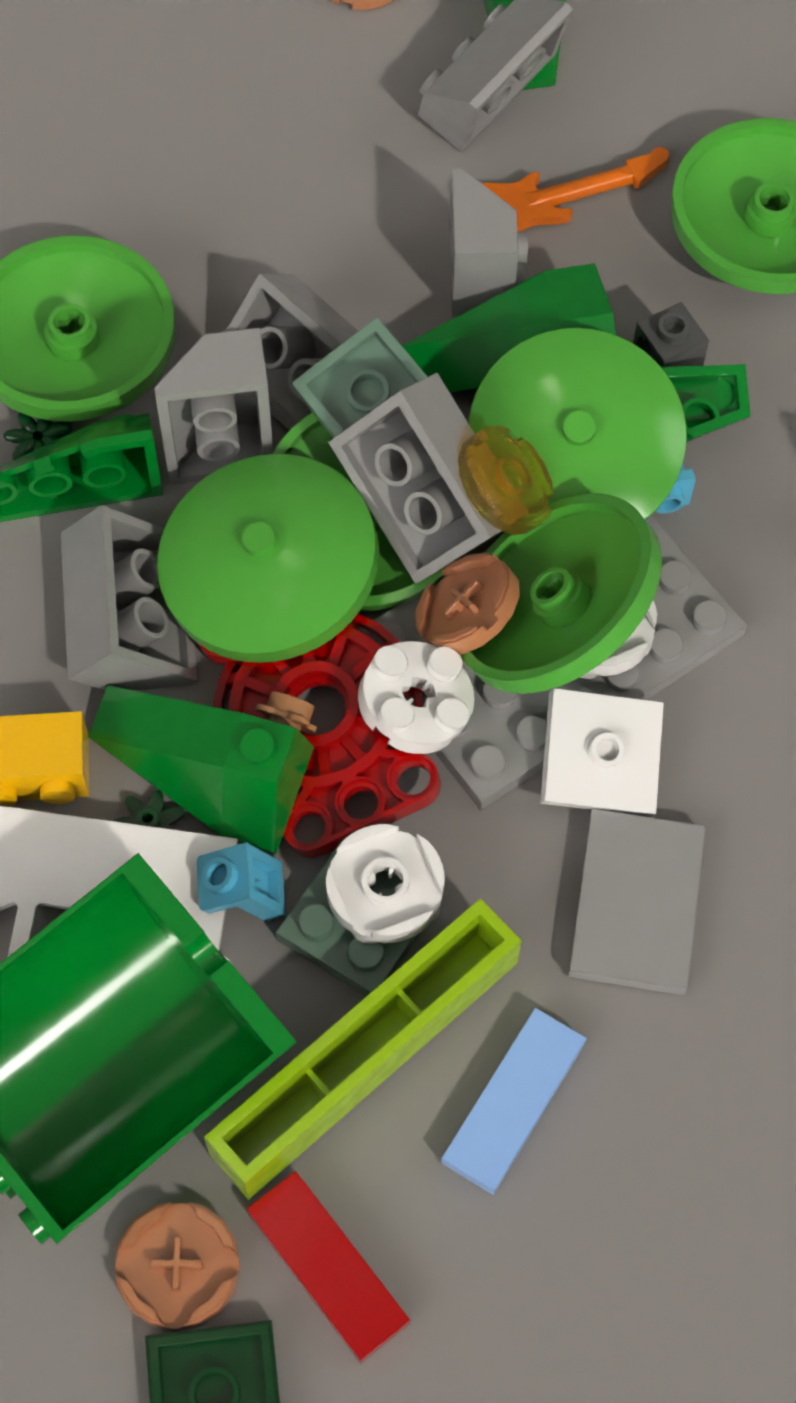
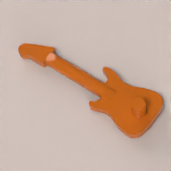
M656 147L649 154L626 160L625 166L540 190L536 187L540 181V173L537 172L530 173L517 182L482 184L516 209L517 231L522 232L534 226L560 225L571 221L573 210L571 208L562 209L555 207L557 205L631 184L635 189L641 188L667 167L670 154L666 148Z

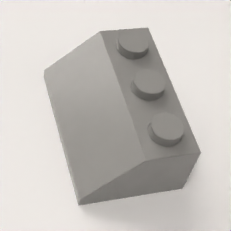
M514 0L507 8L503 4L497 6L486 19L483 25L484 32L476 40L471 36L466 38L454 52L451 58L453 63L444 73L437 69L426 79L419 91L423 97L417 115L462 153L556 55L574 8L567 2L557 0Z
M259 273L227 328H260L268 381L270 414L289 431L304 417L312 413L294 391L291 383L358 332L353 325L294 274Z
M229 328L218 333L204 334L154 387L170 484L200 481L230 463L253 456L273 454L268 381L260 328Z
M438 373L400 390L328 442L415 584L525 517Z
M101 505L60 532L69 680L106 690L107 685L129 690L187 686L198 681L195 641L182 629L165 602L158 581L157 556L164 528Z

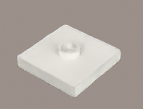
M552 689L549 692L540 804L589 810L593 808L647 817L656 815L664 703Z

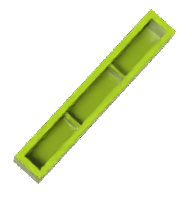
M480 898L206 1134L204 1139L211 1158L246 1198L250 1200L516 966L522 940Z

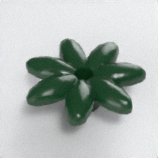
M19 412L17 417L22 429L8 430L3 434V437L6 441L19 444L12 455V459L15 460L58 440L59 437L71 431L72 424L64 421L53 423V421L37 419L36 422L31 416Z
M157 790L149 798L146 807L135 797L127 796L125 804L132 817H121L113 821L176 830L169 825L179 821L184 816L185 810L181 807L163 810L164 795L160 790Z

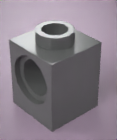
M682 302L638 321L633 344L644 350L660 367L703 366L709 339Z

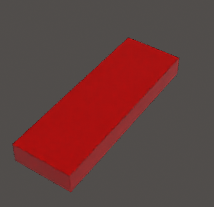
M297 1171L293 1172L246 1208L247 1214L360 1364L410 1324L408 1316Z

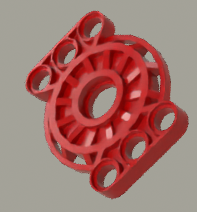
M357 614L343 631L322 646L306 654L277 662L255 663L233 660L213 653L199 644L210 661L219 665H226L218 681L213 707L224 709L229 689H231L229 710L266 720L268 719L263 717L264 714L256 711L255 708L257 704L267 705L272 691L298 698L300 694L309 688L325 686L338 691L344 698V717L334 729L321 735L306 734L300 730L305 738L314 746L283 835L294 852L302 857L316 858L334 851L341 841L355 831L371 825L391 824L427 807L435 801L440 793V775L430 757L424 754H412L394 750V747L387 744L390 738L383 735L376 726L372 731L361 715L358 704V688L365 671L380 648L399 643L400 640L380 623L360 614ZM361 627L376 634L386 643L377 644L367 634L359 631V628ZM410 687L409 691L403 692L406 700L413 698L414 706L423 707L424 692L422 690ZM421 767L430 775L429 784L426 789L414 795L401 791L398 786L401 774L408 768ZM361 791L374 794L377 797L378 803L372 815L364 819H355L348 815L346 807L351 796ZM310 815L322 818L325 822V831L318 841L306 844L296 840L295 827L301 819Z

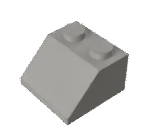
M462 168L452 169L449 253L452 316H459L524 282V264L527 263L528 255L527 231H517L516 209Z

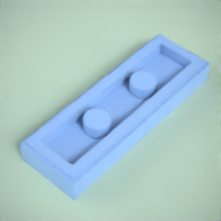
M535 1008L446 1150L441 1163L494 1196L583 1049L587 1038Z

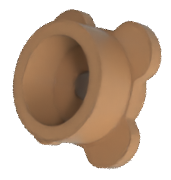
M272 691L267 705H256L255 710L263 713V717L270 721L297 728L299 731L304 730L316 733L317 727L309 723L315 706L302 699Z

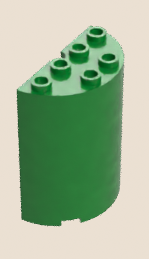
M139 853L134 855L0 963V1193L2 1195L5 1193L10 1199L15 1195L19 1196L26 1205V1208L18 1216L41 1244L50 1237L56 1244H59L297 1042L231 962L218 951L204 930Z

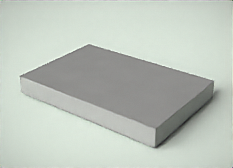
M592 808L568 977L685 996L688 990L706 826Z

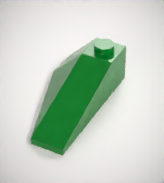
M591 263L542 271L465 313L403 344L402 347L427 377L438 373L448 391L456 392L479 388L486 374L504 354L533 336L566 328L594 329L616 335L613 311L596 264Z

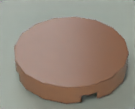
M490 553L471 554L450 563L441 571L445 578L436 587L430 583L425 588L415 611V627L426 643L436 647H450L459 655H463L485 645L503 629L512 617L520 597L519 580L505 562L500 561L497 556Z
M170 1202L155 1205L136 1217L120 1238L115 1262L117 1288L131 1312L152 1327L171 1331L200 1327L220 1314L235 1293L241 1269L236 1240L224 1220L205 1206L189 1202L188 1204H172Z

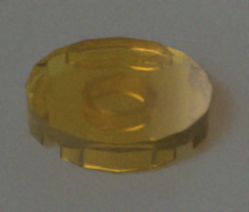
M501 425L485 426L462 443L458 455L459 477L464 490L479 514L496 529L511 535L527 534L550 517L552 507L548 508V498L553 496L552 480L544 461L528 441L522 437L518 440L513 439L506 434L510 429Z

